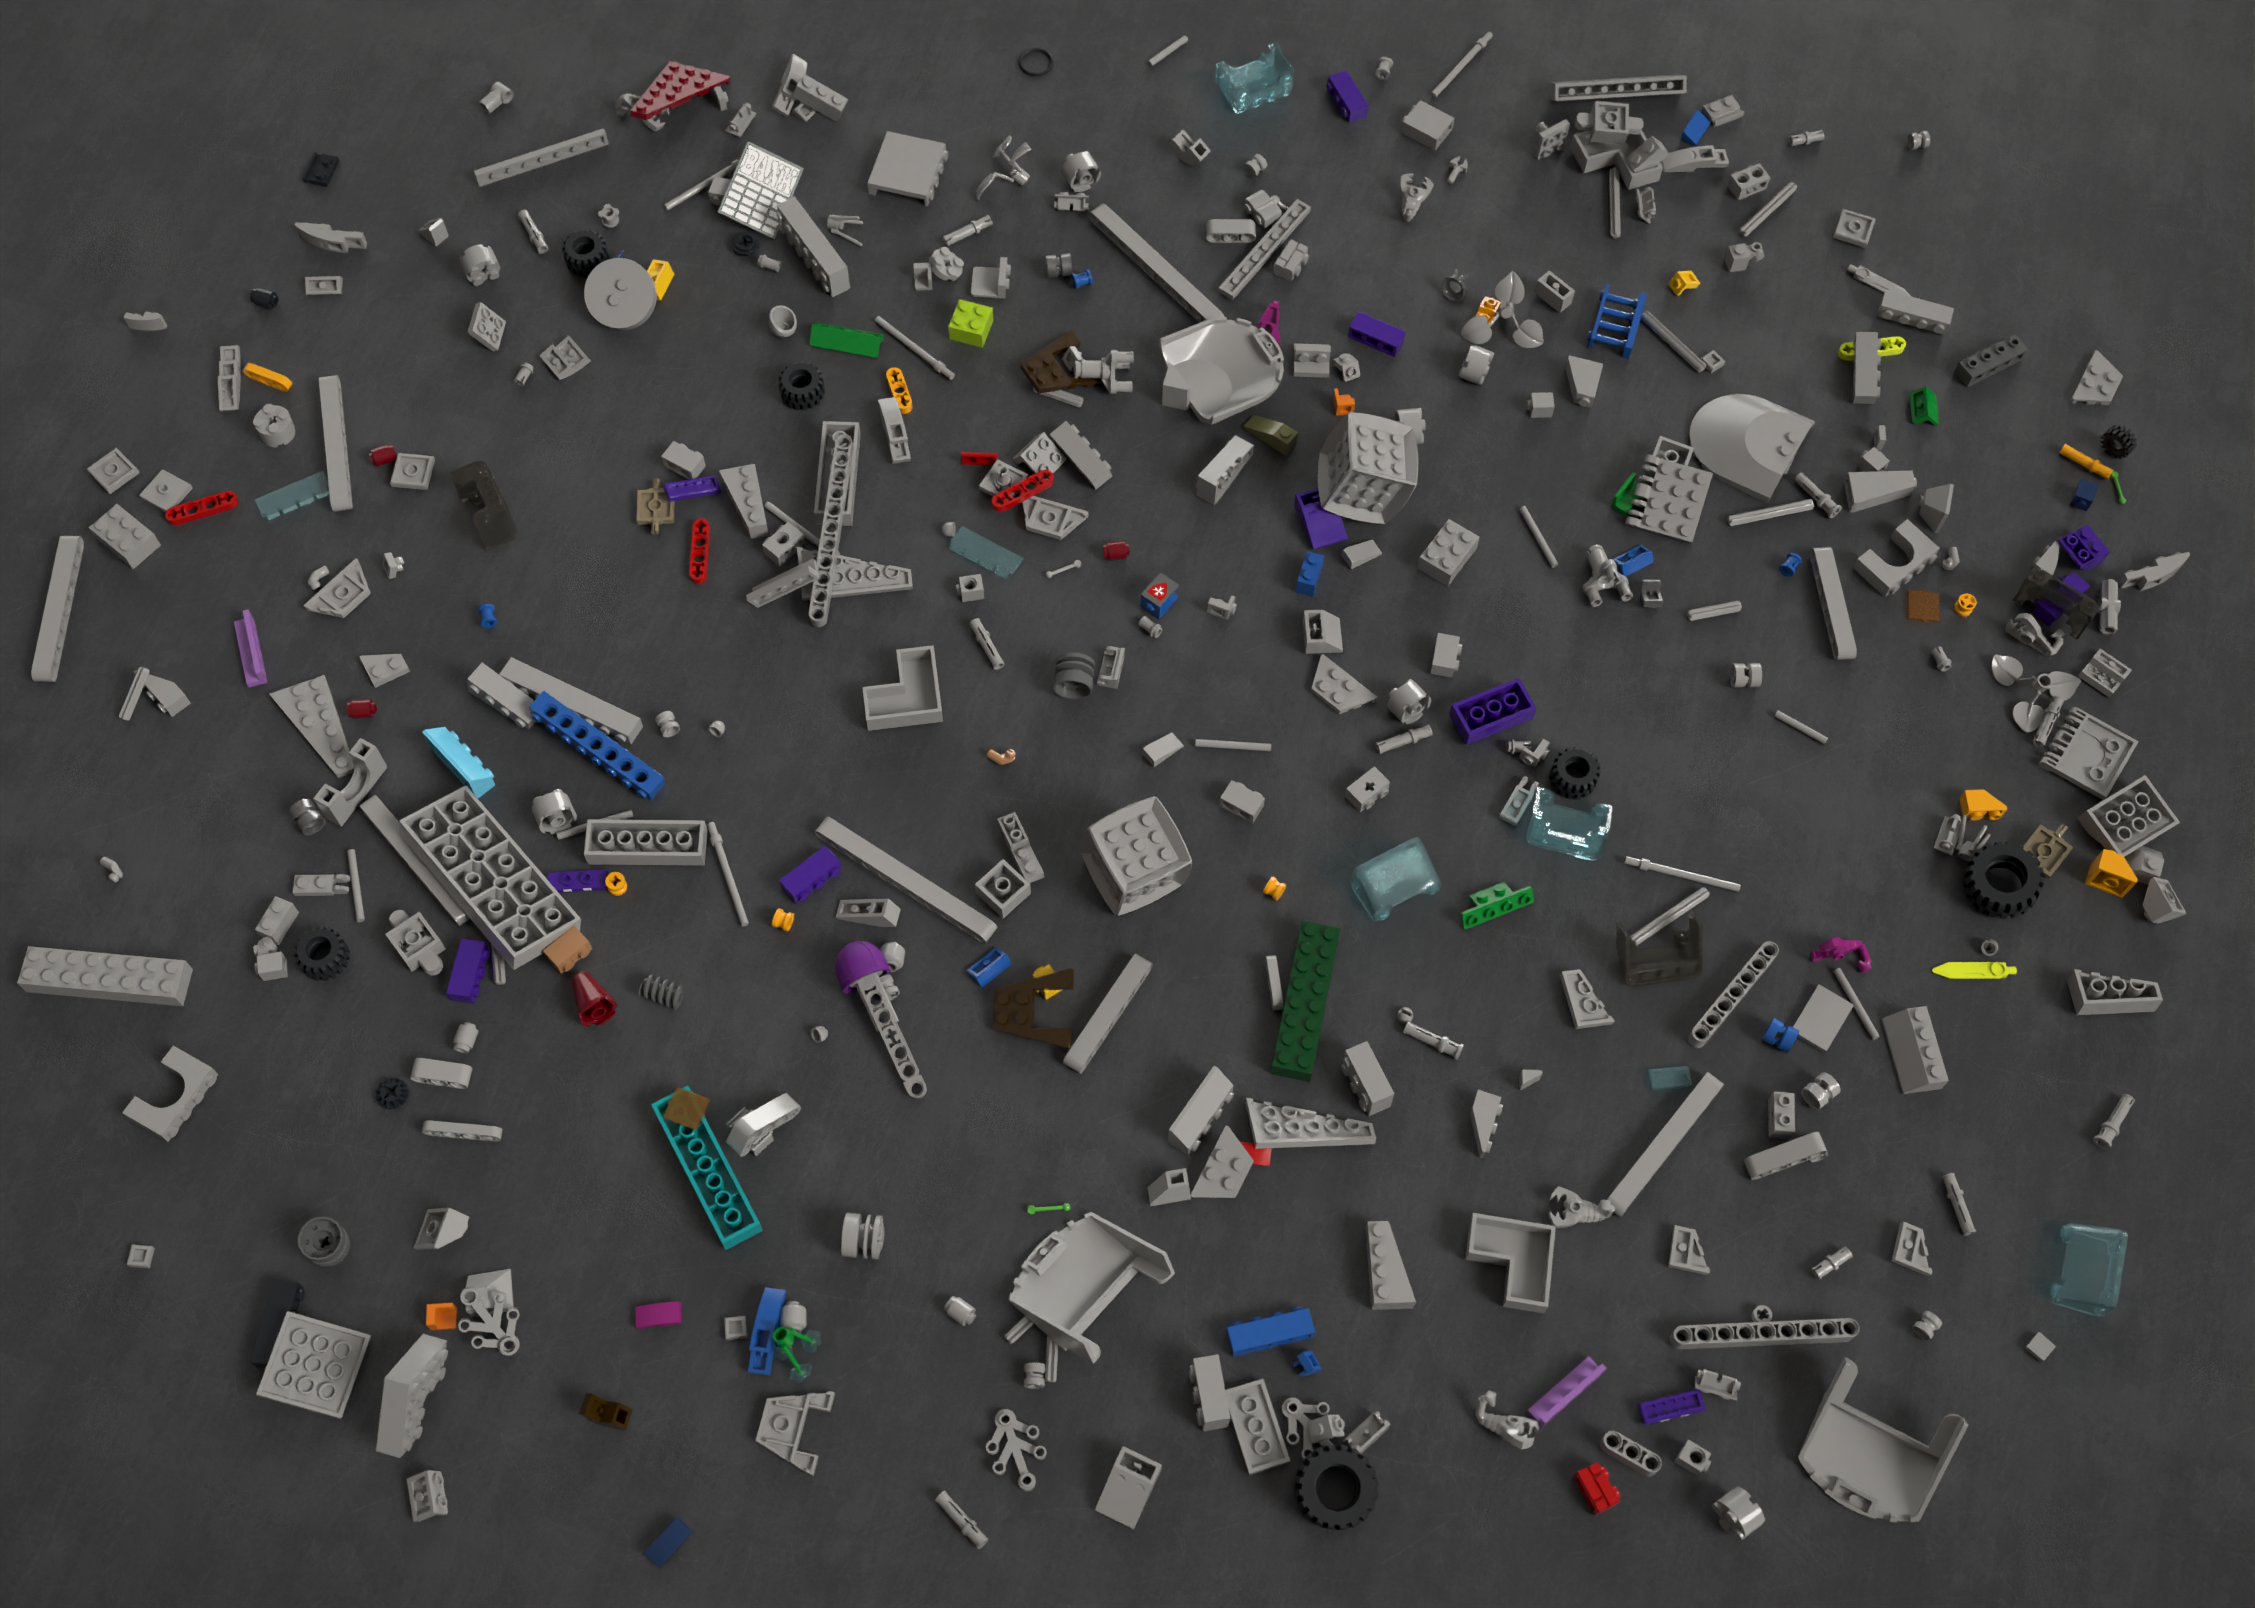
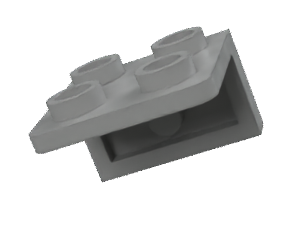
M1000 257V268H973L971 295L973 297L1006 298V289H1009L1010 279H1007V276L1011 274V265H1008L1007 257Z

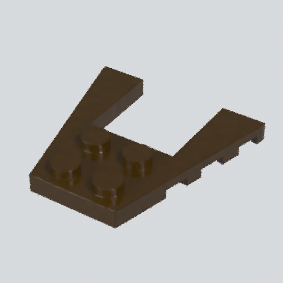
M1072 330L1021 363L1020 369L1037 393L1060 391V388L1067 387L1069 389H1076V386L1083 385L1092 387L1098 383L1104 385L1101 378H1075L1074 376L1069 378L1054 358L1055 355L1067 352L1069 347H1080L1081 342Z
M1069 968L996 989L994 995L993 1029L1071 1049V1028L1033 1027L1035 990H1073L1074 970Z

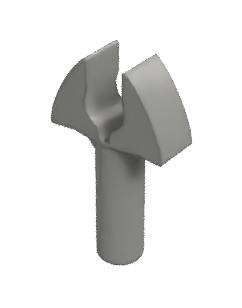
M1460 156L1450 161L1449 167H1452L1453 170L1447 179L1449 184L1454 182L1459 172H1467L1468 164L1466 159L1459 166Z

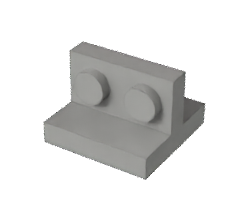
M1294 343V377L1329 378L1331 346L1326 344Z

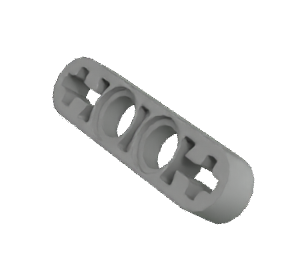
M424 1121L422 1133L429 1136L483 1141H500L503 1131L496 1126L441 1121Z

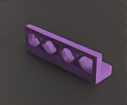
M247 609L243 610L244 619L234 621L246 683L250 688L268 682L255 620Z
M1587 1357L1529 1408L1527 1413L1542 1428L1599 1378L1607 1368L1603 1364L1598 1367L1590 1357Z

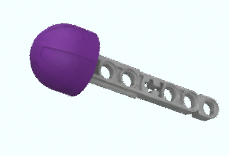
M866 941L849 943L840 950L835 960V974L844 993L859 992L876 1031H880L900 1077L905 1080L903 1084L908 1094L913 1098H922L927 1092L926 1084L922 1075H919V1069L897 1022L899 1019L880 980V977L888 975L891 969L883 953L875 945ZM874 994H879L881 998L877 1005L871 1003V997ZM882 1012H887L889 1015V1019L885 1023L879 1021V1015ZM889 1031L896 1032L897 1034L894 1035V1038L897 1042L901 1041V1043L895 1044L893 1039L888 1038L890 1035ZM902 1047L905 1049V1056L898 1059L895 1051ZM911 1065L914 1072L911 1076L906 1077L903 1072L904 1068ZM919 1083L922 1086V1091L915 1095L912 1092V1087L914 1084Z

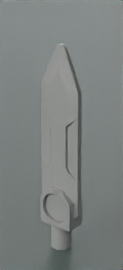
M1850 264L1847 271L1854 274L1853 278L1883 293L1885 290L1911 296L1904 288L1869 271V269L1861 265L1857 268Z

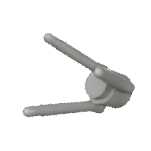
M829 215L827 227L831 229V233L862 246V243L838 231L843 229L844 223L862 225V221H856L860 219L859 216Z
M1963 815L1956 850L1959 851L1958 856L1961 859L1970 861L1975 852L1983 847L1991 835L1987 834L1979 843L1987 829V826L1984 825L1974 842L1966 841L1963 844L1967 818L1966 815Z

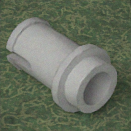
M760 255L758 265L760 268L765 267L778 272L781 261L768 258L767 255Z
M529 363L522 364L519 373L514 378V382L519 386H524L528 377L533 374V366Z
M1143 616L1138 623L1140 627L1150 633L1151 637L1157 638L1162 633L1161 625L1155 624L1146 616Z
M1938 647L1939 651L1934 648L1931 654L1938 664L1937 668L1941 671L1950 669L1952 662L1945 655L1943 648Z
M1511 739L1506 743V750L1511 754L1521 752L1524 747L1531 751V746H1529L1531 741H1514V739Z

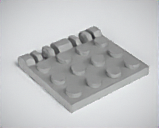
M1646 454L1644 462L1650 465H1643L1642 469L1655 473L1654 479L1645 475L1639 476L1640 481L1650 483L1652 486L1637 483L1634 496L1645 499L1647 502L1632 499L1631 503L1645 509L1643 513L1637 510H1629V515L1641 518V520L1627 516L1625 524L1692 543L1713 473Z
M2072 707L2065 718V722L2068 724L2064 723L2060 726V730L2057 731L2052 743L2049 745L2050 751L2044 753L2039 766L2046 771L2056 773L2096 797L2105 800L2139 741L2083 710Z

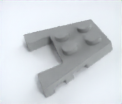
M835 1392L767 1398L756 1442L810 1476H814L819 1458L818 1455L797 1450L808 1409L811 1408L830 1413Z

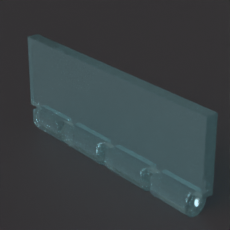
M321 471L257 498L255 502L262 517L266 516L268 520L280 516L279 510L281 509L284 514L297 509V502L302 507L315 501L314 495H317L318 499L330 495L328 480L324 471Z
M963 526L950 541V550L960 555L964 552L963 556L975 563L980 560L979 565L990 571H993L996 567L994 573L1005 579L1009 574L1013 575L1024 561V558Z

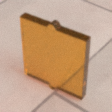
M1908 590V619L1919 620L1923 623L1925 621L1939 623V593L1926 592L1925 590Z
M677 1087L672 1099L668 1101L669 1105L663 1118L697 1130L702 1117H705V1111L710 1099Z

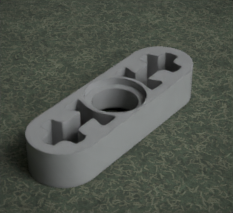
M1276 955L1265 956L1273 1011L1283 1010V996Z

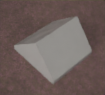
M1171 363L1168 365L1163 383L1162 405L1188 410L1191 388Z

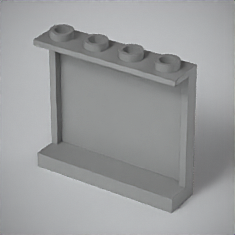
M887 131L868 181L869 194L876 195L877 190L916 197L924 199L925 206L928 207L929 201H932L934 197V188L938 186L939 174L943 173V163L948 159L946 144Z

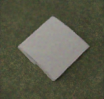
M569 335L556 347L552 344L539 355L560 380L574 374L591 362Z
M2099 649L2078 677L2110 698L2132 670L2102 649Z

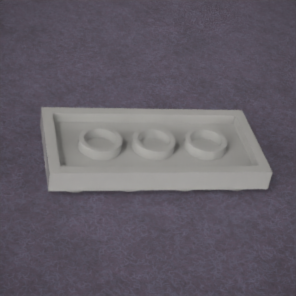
M1264 1379L1225 1390L1230 1418L1248 1474L1252 1475L1290 1463Z

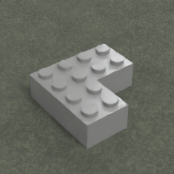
M1642 130L1639 135L1628 134L1624 145L1590 142V131L1573 135L1570 149L1583 173L1615 165L1626 187L1630 190L1658 182L1663 170L1661 163H1659L1654 168L1634 172L1627 162L1626 158L1631 152L1639 148L1647 139Z
M934 645L896 650L900 683L862 687L868 731L943 722Z
M1473 1213L1469 1222L1465 1260L1507 1266L1503 1307L1545 1313L1549 1304L1556 1226Z
M422 1334L385 1377L376 1447L377 1452L401 1458L406 1451L411 1449L413 1442L420 1438L423 1430L421 1420L425 1414L423 1402L428 1393L434 1390L437 1382L445 1376L446 1368H444V1362L448 1355V1350H446L447 1340Z

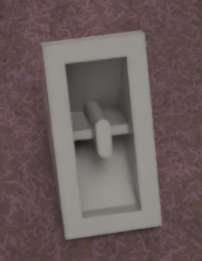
M442 218L429 221L417 231L436 247L449 237Z

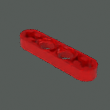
M1049 470L1039 471L994 495L992 498L993 510L1004 512L1051 487L1054 481L1053 473ZM1033 484L1035 488L1029 490L1026 488V485ZM1013 492H1017L1020 494V496L1017 498H1013L1010 496V494Z
M224 491L171 507L166 511L165 517L169 524L174 526L233 509L238 505L239 500L233 491ZM209 503H216L213 508H206ZM192 508L198 509L194 514L188 513Z
M702 518L695 520L692 528L689 574L691 581L695 584L704 583L707 579L710 526L709 522ZM703 525V534H700L699 528ZM699 540L705 541L703 546L695 545ZM697 556L704 557L702 562L694 561ZM697 568H700L701 574L699 577H696Z

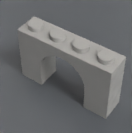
M1908 519L1894 530L1890 539L1907 554L1909 564L1901 567L1889 565L1869 549L1857 559L1853 566V569L1884 597L1889 593L1894 594L1900 588L1899 585L1908 583L1914 573L1919 574L1925 568L1924 565L1933 563L1938 557L1936 554L1940 548Z
M361 738L349 752L354 761L355 768L348 785L340 792L324 784L313 798L324 817L340 827L344 825L387 769V765L377 747Z
M172 1046L161 1063L168 1070L184 1079L185 1089L181 1098L169 1107L157 1108L134 1096L122 1112L129 1120L167 1142L178 1133L181 1124L190 1117L193 1108L202 1101L205 1092L214 1085L218 1073L212 1067L175 1046Z

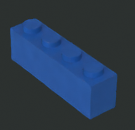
M1297 1307L1292 1309L1290 1313L1276 1312L1271 1314L1269 1318L1255 1317L1248 1323L1242 1324L1239 1321L1230 1324V1327H1227L1226 1334L1232 1357L1314 1338L1315 1329L1309 1308Z

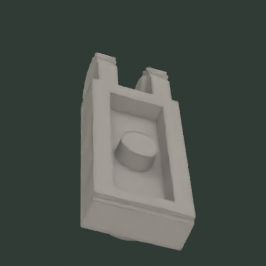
M1526 776L1515 787L1499 815L1500 819L1514 826L1521 819L1539 784L1535 781L1529 791L1524 789L1523 787L1528 781Z
M345 874L295 875L293 894L294 896H334V894L349 893L347 886L335 884L348 883L350 876Z

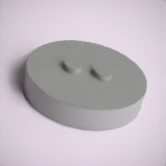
M612 258L600 263L591 271L585 283L584 299L589 312L598 322L610 329L624 331L642 325L651 316L656 305L657 290L651 275L640 264L626 258Z

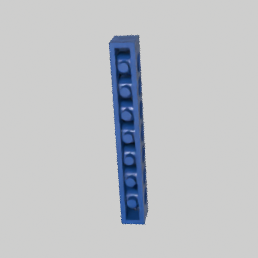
M543 691L529 706L530 716L534 721L545 724L548 731L553 734L556 732L566 744L571 743L580 754L589 756L595 765L603 766L610 776H616L621 779V783L627 788L632 787L641 798H647L651 801L664 787L665 777L547 692ZM550 712L555 713L552 717L546 716ZM564 723L571 724L567 728L561 727ZM579 734L586 735L584 738H577ZM594 745H600V746H601L599 749H592V748H591V747L594 746ZM608 756L616 757L614 760L606 759ZM626 766L631 768L629 771L621 770L623 767ZM640 777L646 779L644 782L636 781Z

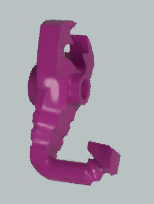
M1274 300L1266 308L1260 322L1254 327L1258 329L1262 327L1280 347V333L1278 330L1280 308L1279 302Z
M1834 937L1820 944V950H1812L1810 952L1812 961L1817 962L1830 958L1840 960L1845 957V954L1859 950L1863 960L1857 962L1859 972L1865 973L1872 968V961L1867 948L1860 940L1850 941Z

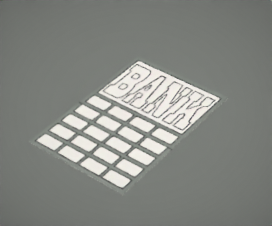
M748 141L718 212L775 239L779 230L778 224H780L776 213H778L777 205L792 198L804 168Z

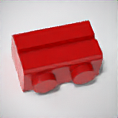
M1599 1462L1574 1474L1573 1477L1594 1516L1614 1507L1620 1502L1618 1499L1620 1497L1618 1489L1615 1485L1611 1486L1608 1480L1609 1473L1605 1466H1600Z

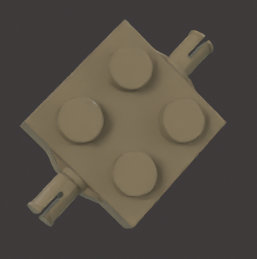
M656 478L653 479V488L638 490L637 524L652 525L651 534L654 535L655 532L656 535L659 534L660 524H673L675 515V501L668 502L664 489L660 488L661 480L657 478V482Z
M2062 823L2055 832L2048 830L2040 824L2023 848L2025 851L2030 850L2033 853L2032 857L2034 859L2038 858L2040 861L2039 867L2043 868L2044 876L2048 879L2073 849L2061 837L2068 829L2067 826L2063 828L2064 824Z

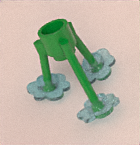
M779 1327L772 1334L773 1340L776 1342L773 1357H778L781 1361L788 1357L795 1367L790 1371L791 1381L802 1382L805 1377L811 1374L812 1365L810 1363L798 1364L792 1355L793 1336L801 1339L803 1351L814 1353L817 1346L821 1344V1339H819L821 1333L818 1330H809L806 1335H803L792 1327L789 1329Z

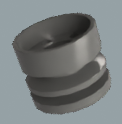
M1069 652L1059 655L1056 659V675L1054 676L1053 683L1054 692L1067 699L1079 700L1089 697L1093 690L1095 661L1081 653Z
M324 1216L316 1217L306 1222L298 1236V1246L302 1254L317 1266L331 1267L342 1262L348 1255L351 1246L350 1237L346 1230L332 1218ZM325 1242H326V1243L330 1242V1245H329V1246H327V1245L323 1246V1244H324Z

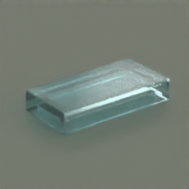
M1688 1066L1648 1070L1651 1091L1692 1086Z

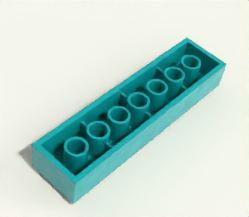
M689 1086L651 1104L725 1251L762 1232V1227Z

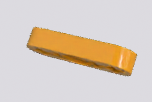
M247 363L243 369V373L248 378L283 392H287L292 386L291 380L287 377L253 363Z
M896 367L890 368L886 372V377L892 397L896 398L902 414L909 413L912 410V400L902 371ZM892 375H895L897 377V382H895L894 377ZM903 388L904 391L902 393H896L895 389ZM901 399H904L907 406H903Z

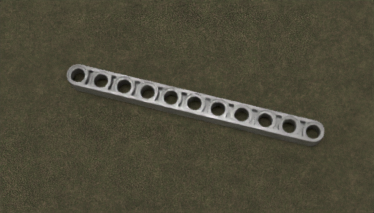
M1102 203L1089 212L1091 222L1199 323L1213 318L1225 317L1214 304L1106 204Z
M846 434L839 435L835 441L816 563L819 579L813 582L809 617L815 627L824 626L827 623L854 451L852 439ZM844 443L849 444L847 447H841ZM841 460L846 461L844 464H838ZM838 477H843V480L836 481L835 479ZM835 494L841 495L839 498H833ZM832 511H838L836 515H830ZM829 528L836 529L834 532H827ZM827 545H833L831 549H825ZM830 562L829 566H822L823 563ZM822 579L828 580L825 584L819 583ZM820 596L825 597V599H824L823 601H821V602L817 601V598H818V597H820ZM816 614H822L820 619L814 618Z
M826 817L814 833L822 841L978 941L986 943L997 929V925L989 918L834 819Z

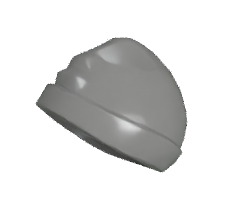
M785 306L772 308L768 317L771 332L781 338L794 334L797 321L793 311Z

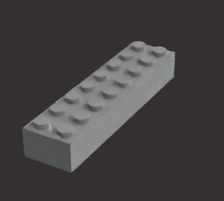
M28 946L17 984L25 992L183 1006L193 969L185 960Z

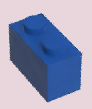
M1306 552L1297 580L1296 593L1314 596L1323 568L1324 555Z

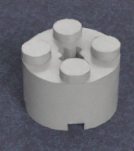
M1088 151L1069 154L1065 158L1066 162L1062 166V174L1074 191H1086L1091 188L1090 185L1093 182L1096 184L1099 181L1101 171Z
M480 244L472 246L464 251L465 255L463 257L460 256L459 258L467 279L475 286L481 285L485 280H494L500 276V265L490 246L484 247Z
M1471 344L1460 369L1459 377L1482 385L1488 373L1489 363L1492 361L1494 352Z
M266 404L255 415L253 424L265 445L278 447L281 444H288L294 438L295 425L285 408Z
M1421 408L1395 411L1394 421L1413 428L1417 444H1423L1424 435L1422 430H1425L1426 425L1425 420H1421Z
M1409 679L1404 685L1398 689L1394 688L1389 693L1390 699L1387 706L1403 724L1404 722L1411 724L1423 715L1422 711L1424 708H1429L1431 698L1416 682Z
M556 789L551 793L533 799L532 813L542 833L546 831L550 832V834H556L557 832L569 829L571 827L570 823L577 819V814L568 795L563 793L561 789Z
M1736 1487L1712 1504V1507L1721 1519L1719 1524L1726 1532L1731 1531L1741 1541L1765 1522V1518L1757 1503L1753 1505L1749 1500L1752 1496L1743 1488Z

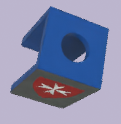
M1159 573L1141 593L1140 607L1160 619L1178 599V595L1174 592L1179 588V584L1164 574Z

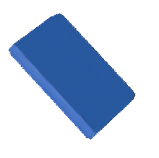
M1699 110L1695 112L1681 137V140L1694 146L1698 144L1710 125V121Z
M1639 545L1612 560L1615 561L1620 574L1628 576L1653 563V555L1651 550L1643 545Z
M995 947L966 971L983 988L1011 966V961L1006 953Z

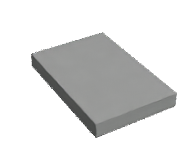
M1819 984L1793 1026L1799 1030L1797 1037L1821 1052L1826 1053L1854 1005Z

